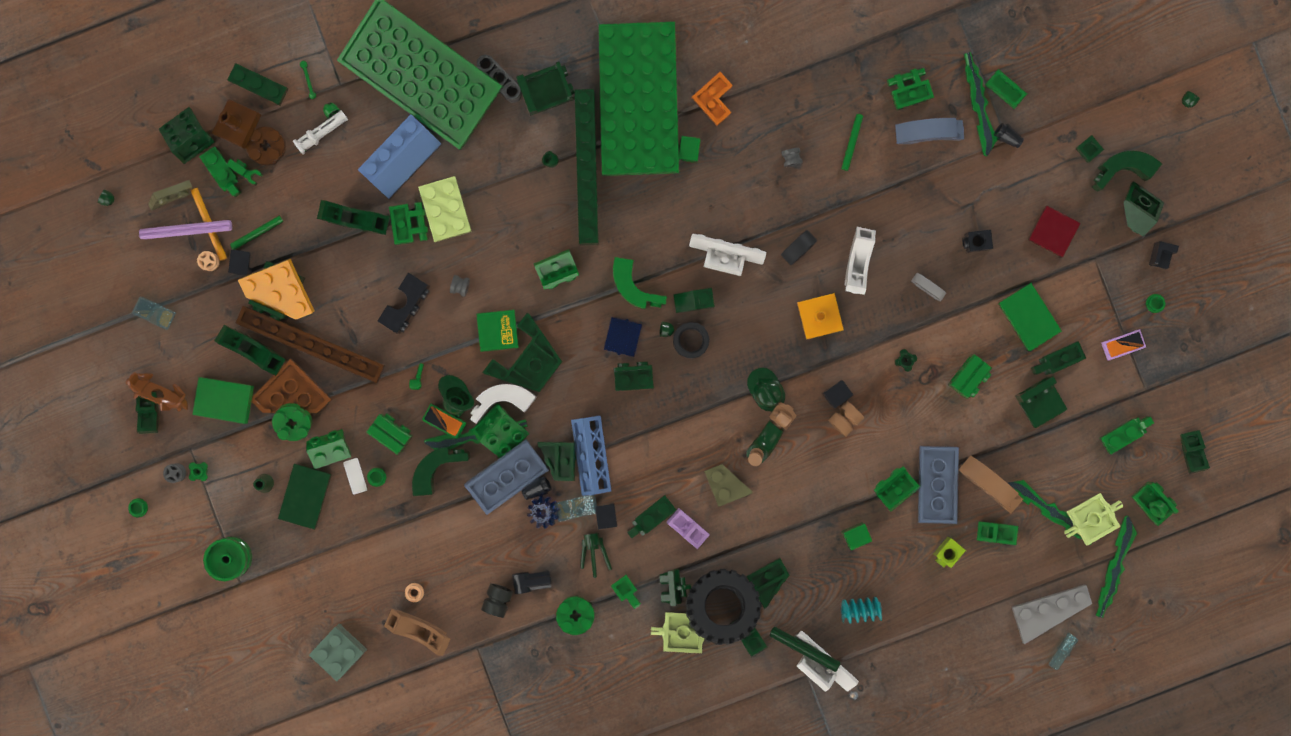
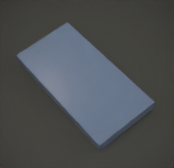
M526 439L467 481L464 486L486 515H488L549 471V469Z
M919 446L920 489L918 490V523L957 524L959 447Z

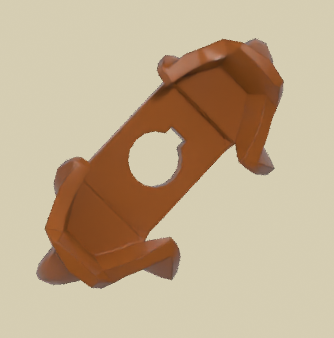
M134 372L127 378L126 385L134 392L133 399L141 396L159 404L161 411H170L172 408H176L178 412L182 408L188 410V403L185 399L186 394L177 384H173L174 391L152 383L150 379L153 377V374L150 373L139 374ZM157 390L161 391L163 398H155L151 393Z

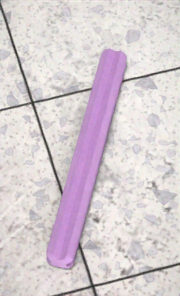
M230 220L145 228L139 230L140 239H153L231 231L232 222Z

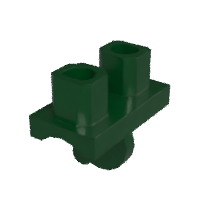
M672 569L659 575L661 584H669V591L661 592V602L670 603V606L681 604L682 597H687L686 590L692 588L691 584H686L685 577H680L679 569Z

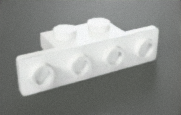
M692 234L689 244L690 247L707 251L704 267L738 276L742 274L744 261L762 265L767 253L758 248H749L741 244H733L721 239L705 237L701 234Z
M803 631L794 636L829 655ZM804 655L797 664V667L825 692L830 689L834 681L846 691L851 690L859 682L841 665L837 672H834Z

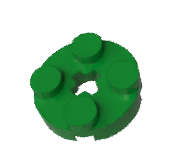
M288 403L279 407L275 412L272 426L279 439L298 441L308 435L312 426V418L307 410L300 408V405ZM289 419H292L293 422L297 423L294 426H292L288 422Z
M581 596L566 598L559 605L556 612V620L563 632L570 635L585 633L591 628L595 618L592 604ZM574 610L581 614L577 621L570 617Z

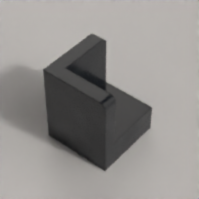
M1162 241L1154 243L1149 265L1168 269L1171 257L1178 252L1179 246Z
M231 250L228 273L238 275L252 274L253 268H249L251 253L248 251Z
M843 380L822 392L833 409L853 396V393Z
M615 503L595 507L598 530L618 526Z

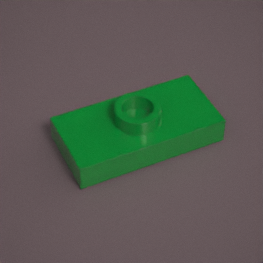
M999 69L985 84L1013 109L1028 94Z

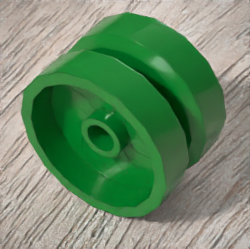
M232 536L222 538L210 544L206 549L203 558L204 568L209 576L215 580L224 582L234 580L248 571L252 562V553L248 544L242 539Z

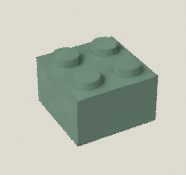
M339 623L309 656L332 678L338 681L367 649Z

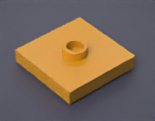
M835 293L797 302L806 340L844 330Z

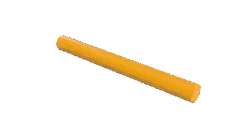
M198 188L192 189L191 193L203 222H212ZM208 233L219 260L227 259L217 233Z

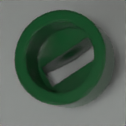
M1186 91L1182 98V103L1185 107L1191 108L1198 103L1200 98L1194 93Z
M547 151L543 155L542 163L549 168H554L558 165L559 158L552 151Z
M104 189L98 199V203L103 206L112 205L114 196L111 192Z
M662 321L660 337L671 336L674 333V326L669 322Z

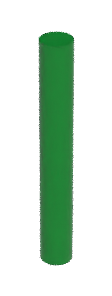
M856 114L841 167L844 171H849L863 120V115Z
M279 215L230 244L231 248L236 250L284 222L282 217Z

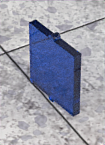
M611 317L604 350L616 352L618 355L624 354L634 357L642 324L630 322L628 319L622 320Z

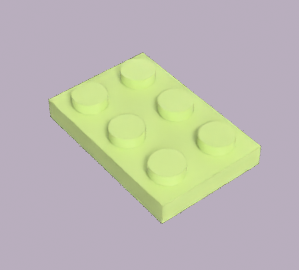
M455 176L418 187L434 242L472 232Z

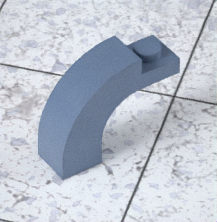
M956 118L924 119L895 125L897 144H914L932 140H964L963 120H956Z

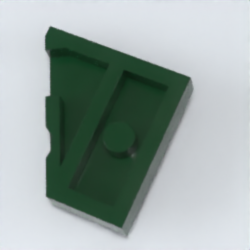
M538 442V447L545 457L544 460L551 470L554 481H575V442Z
M780 557L747 575L749 582L752 581L755 585V590L759 592V600L764 609L769 606L770 601L789 577V573Z

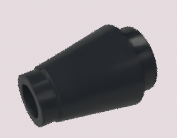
M1001 123L994 132L997 140L1019 148L1024 141V138L1008 123Z
M545 476L539 477L522 490V494L526 500L546 495L552 490L551 484Z

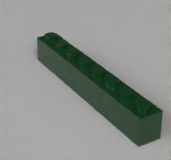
M575 89L579 245H599L594 89Z

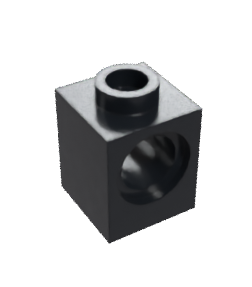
M991 230L968 232L962 238L963 248L966 249L967 253L993 249ZM974 237L980 238L981 245L979 247L973 244Z

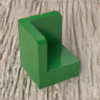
M681 137L679 161L698 162L700 138Z
M863 522L841 531L851 551L872 542L868 529Z

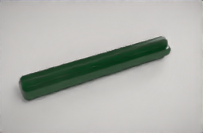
M777 627L772 628L769 635L771 638L834 672H837L839 669L840 661Z

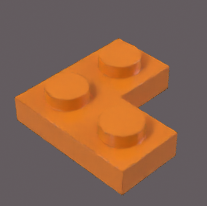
M721 72L715 75L692 96L695 103L716 126L732 113L720 100L733 87Z

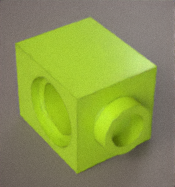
M947 536L933 555L937 557L935 561L945 568L947 565L952 568L966 550ZM951 549L952 556L945 559V550Z

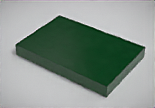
M295 463L278 519L315 530L332 474Z

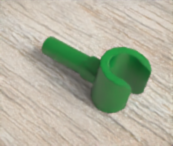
M419 363L416 379H410L409 386L411 390H419L421 388V374L424 364Z

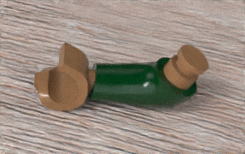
M780 402L771 412L769 417L774 422L769 420L758 437L747 449V458L751 465L759 466L770 456L784 432L783 429L787 430L795 419L794 408L790 405Z

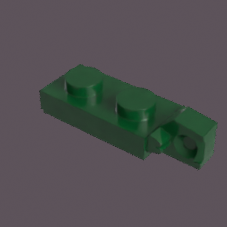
M1076 341L1039 359L1040 364L1032 367L1031 370L1034 375L1042 372L1045 375L1053 374L1086 359V356L1079 341Z
M666 495L662 496L632 522L634 527L627 531L628 535L633 538L639 533L642 536L649 533L677 509Z

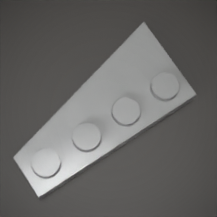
M1084 584L1012 606L1022 643H1028L1091 605L1092 601L1087 585Z

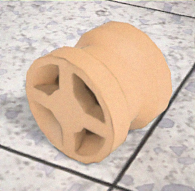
M204 251L199 254L197 263L203 270L215 271L220 265V260L217 254Z

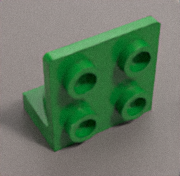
M498 403L471 430L478 441L499 458L519 445L529 435V432L511 418Z

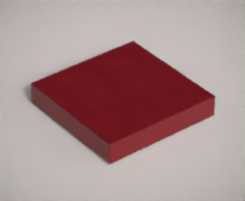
M1045 206L1028 240L1062 258L1081 223L1049 206Z

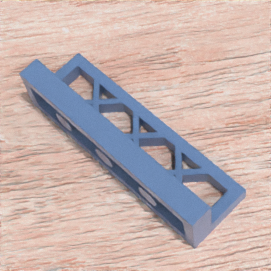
M601 416L571 420L582 496L611 492ZM595 420L596 429L593 432L590 429L589 421ZM594 440L598 442L597 451L593 449ZM597 459L601 461V467L599 470L596 468L595 464ZM600 478L604 482V489H599L598 481Z

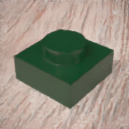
M1093 135L1075 148L1087 163L1104 150Z

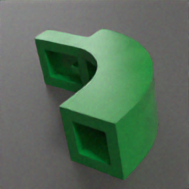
M614 258L613 277L615 285L627 302L640 309H646L647 302L650 303V306L658 308L666 305L667 296L644 293L635 286L632 280L634 260Z

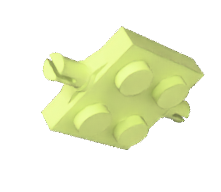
M1101 493L1093 496L1067 511L1072 520L1073 527L1065 530L1064 533L1067 534L1068 538L1078 533L1086 546L1121 527L1116 520L1114 512L1123 508V504L1119 505L1122 502L1118 500L1110 505L1105 501Z
M665 612L663 628L651 627V635H662L664 641L663 651L702 653L704 638L699 637L696 631L691 628L686 613Z

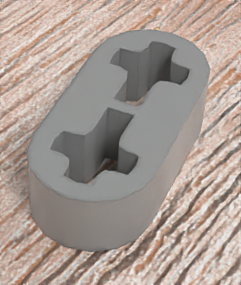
M916 273L911 280L914 285L938 301H942L946 295L943 289L919 273Z

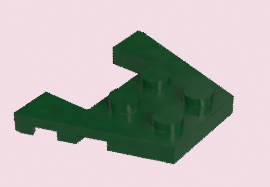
M526 313L517 327L532 337L531 342L510 370L492 359L482 373L540 392L563 361L531 315Z

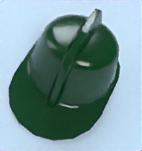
M758 368L750 373L747 386L761 409L772 412L778 403H784V389L771 370Z
M446 375L439 380L438 388L443 397L444 409L447 412L454 414L458 418L465 411L472 409L474 399L460 378Z

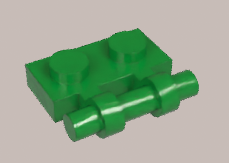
M916 68L911 69L908 73L902 75L899 73L894 75L893 78L887 79L889 87L896 85L898 88L891 92L896 110L934 98L929 80H920L921 76L926 75L924 68L918 70ZM912 79L914 84L905 87L903 82Z
M422 202L414 203V211H410L409 204L389 207L395 245L413 243L415 234H419L420 241H427L428 227L425 226L424 216L426 214L422 207ZM413 217L417 219V228H412L411 218Z

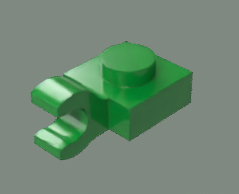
M230 159L226 164L253 185H257L253 181L255 174L263 176L258 170H247L248 165L239 159L236 162Z
M627 574L611 585L621 601L627 598L634 609L641 605L633 594L637 591V588Z

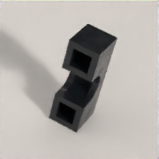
M408 273L398 288L407 296L405 307L397 310L387 305L377 321L396 334L404 333L410 324L408 322L410 317H414L419 311L420 307L418 305L420 301L428 297L430 286Z

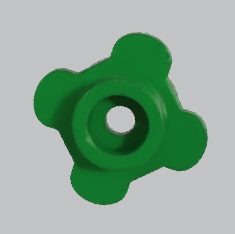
M192 462L189 464L190 481H206L208 479L207 463L196 464Z

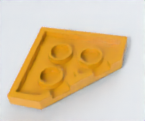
M291 259L238 280L246 298L295 320L315 312Z

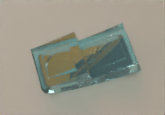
M139 296L131 314L168 330L176 313Z
M587 495L554 503L558 522L596 514L595 507L597 504L595 495Z

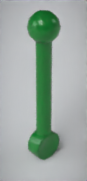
M301 61L300 67L305 74L310 92L309 98L315 99L316 93L313 92L307 71L308 64L306 61Z

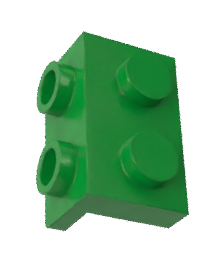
M569 249L534 263L544 290L556 288L560 283L573 281L579 276Z
M343 429L331 431L320 437H313L306 443V452L315 469L351 457L350 449L344 438Z
M902 466L892 471L888 479L880 481L875 486L874 492L888 510L892 512L918 491L920 486L907 472L906 468Z
M1147 482L1131 497L1152 522L1159 526L1170 515L1177 514L1179 511L1176 508L1177 504L1175 501L1164 495V489L1157 482ZM1161 500L1167 505L1169 511L1164 518L1155 517L1151 513L1150 503L1152 501Z

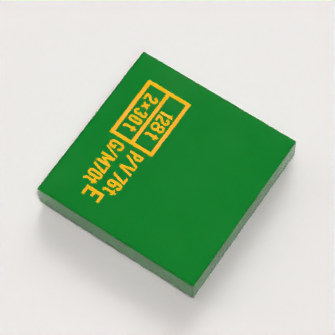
M515 310L476 314L480 352L519 348Z

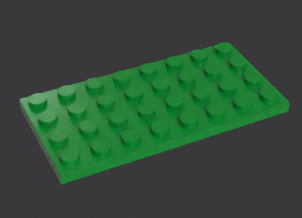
M375 0L337 59L346 68L459 150H462L503 88V85L386 0Z
M675 22L599 24L602 176L679 173Z

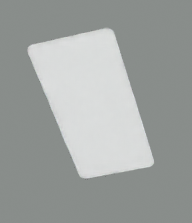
M358 458L343 462L352 493L358 494L367 491Z

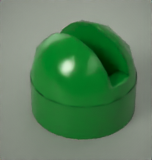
M331 102L323 107V113L327 119L340 111L337 105Z

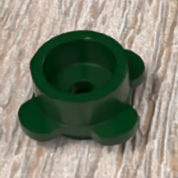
M902 349L899 358L895 360V365L901 366L905 371L909 372L912 370L914 362L917 361V356L908 353L906 349Z

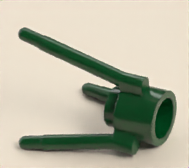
M599 533L584 535V540H582L580 568H584L587 547V550L591 551L594 578L597 577L595 549H599V546L608 570H612L603 544V537L600 538Z

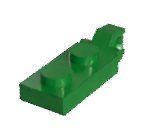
M216 146L199 156L224 192L228 190L234 197L241 194L236 186L239 182L237 180L238 177L226 165L227 161Z
M1147 416L1142 420L1139 417L1130 419L1101 436L1100 440L1108 454L1111 455L1144 436L1143 434L1147 433L1145 428L1154 424L1151 416Z

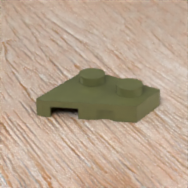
M188 180L154 192L148 203L151 211L176 199L187 197L192 189L190 181Z
M723 464L704 471L718 507L753 494L752 490Z

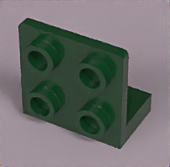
M190 107L159 128L169 149L183 164H186L215 142L201 126Z
M636 362L637 366L630 367L629 363L617 364V367L613 368L615 390L653 389L652 365H648V362Z
M1048 376L1015 395L1033 428L1041 426L1067 410L1066 405L1054 387V384L1057 383L1054 376Z

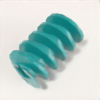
M866 597L864 603L861 598H858L856 603L854 599H850L849 605L845 599L842 600L841 617L843 624L845 618H847L849 624L852 623L853 618L859 623L860 617L863 618L864 622H867L868 616H870L872 622L875 621V616H878L879 620L882 621L881 603L877 597H873L872 602Z

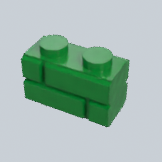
M971 354L948 383V386L966 399H969L970 396L973 398L980 390L978 388L980 383H985L990 378L992 367L975 354Z
M388 413L385 415L379 414L366 433L396 455H400L413 437L410 434L411 430L403 424L399 426L394 423L396 419Z

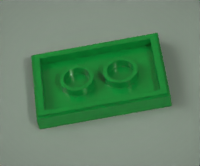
M1029 283L998 303L1028 352L1062 332L1032 283Z
M199 377L193 415L248 424L254 386Z

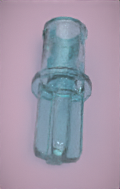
M1068 633L1061 645L1057 646L1058 650L1049 662L1050 667L1058 670L1066 657L1071 656L1070 652L1079 639Z

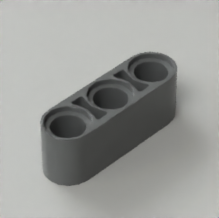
M481 55L477 59V67L493 79L497 75H503L504 80L500 83L503 85L500 93L507 101L511 103L518 102L522 96L519 85L491 56ZM489 61L491 66L488 69L481 68L483 62ZM512 88L518 90L514 97L508 96V91Z

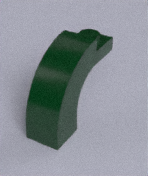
M1141 151L1118 153L1106 159L1097 167L1102 172H1099L1093 179L1095 183L1092 188L1097 192L1102 190L1115 173L1120 170L1131 171L1142 180L1147 181L1152 178L1162 163L1153 156Z
M321 200L317 219L327 223L386 235L390 216L354 209Z
M223 325L214 340L217 344L240 354L262 370L275 376L286 360L254 338L226 325Z
M444 446L426 455L418 464L413 475V496L434 494V474L436 469L444 463L470 460V453L464 452V449H454L453 453H450V446Z

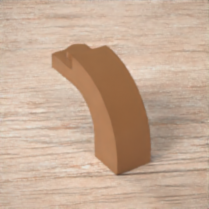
M971 455L960 467L959 471L968 480L989 494L1010 514L1022 502L1023 499L1014 488Z
M391 609L384 625L393 634L415 640L439 656L444 655L451 639L439 627L395 609Z

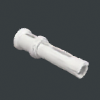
M340 110L314 130H307L304 136L298 140L294 139L293 142L302 155H304L307 149L313 145L317 146L321 138L348 121V119Z

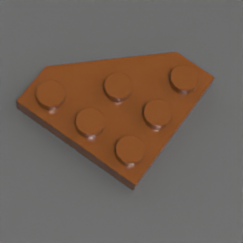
M290 359L281 367L276 376L273 375L252 396L251 402L262 413H275L279 407L288 403L298 404L300 408L307 410L309 413H319L332 399Z

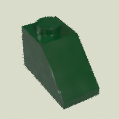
M712 288L673 294L676 313L715 307Z

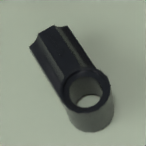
M549 571L512 574L515 594L552 587Z

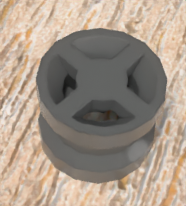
M792 148L781 152L785 159L784 167H792L803 163L799 155L801 152L800 148Z
M454 275L450 293H460L461 296L465 297L469 288L470 278L462 279L458 275Z
M179 463L167 465L163 471L164 479L170 483L182 481L186 477L185 467Z

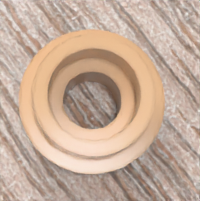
M411 583L405 589V597L410 602H418L424 596V589L418 583ZM412 589H416L418 591L417 596L412 595Z

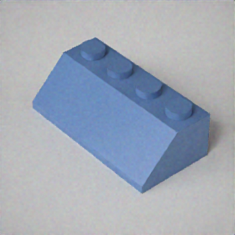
M410 114L364 162L358 171L390 199L437 150L441 143Z

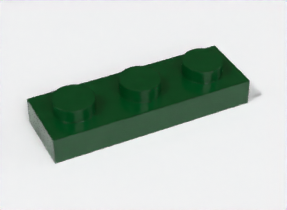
M235 63L227 79L229 82L281 106L288 91L287 87Z

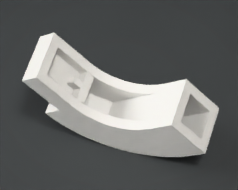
M861 227L856 228L845 276L846 291L865 295L868 266L875 244V230Z
M501 384L493 386L476 398L481 405H476L470 414L473 416L470 420L477 424L490 407L500 401L510 402L523 412H526L537 396L517 385Z

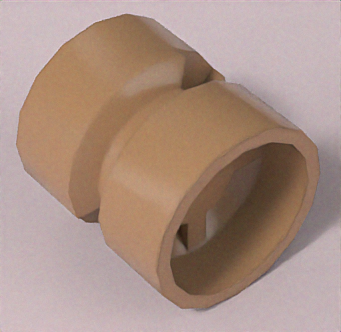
M848 401L839 408V413H834L828 419L831 425L844 437H847L853 431V425L858 426L864 419V416Z

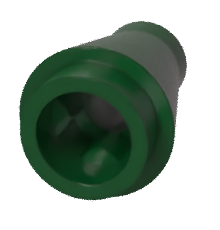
M261 474L256 478L253 486L259 492L267 493L272 490L274 480L268 474Z

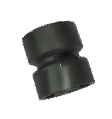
M490 583L487 591L489 597L484 599L481 610L490 615L504 618L508 609L506 602H510L513 591L501 585Z

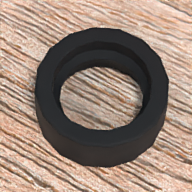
M806 230L782 252L781 256L790 265H793L817 242V239Z
M688 322L677 328L673 337V344L679 355L693 359L700 357L706 352L710 339L708 332L702 325ZM694 329L701 334L703 341L697 351L689 352L682 348L680 336L684 331Z

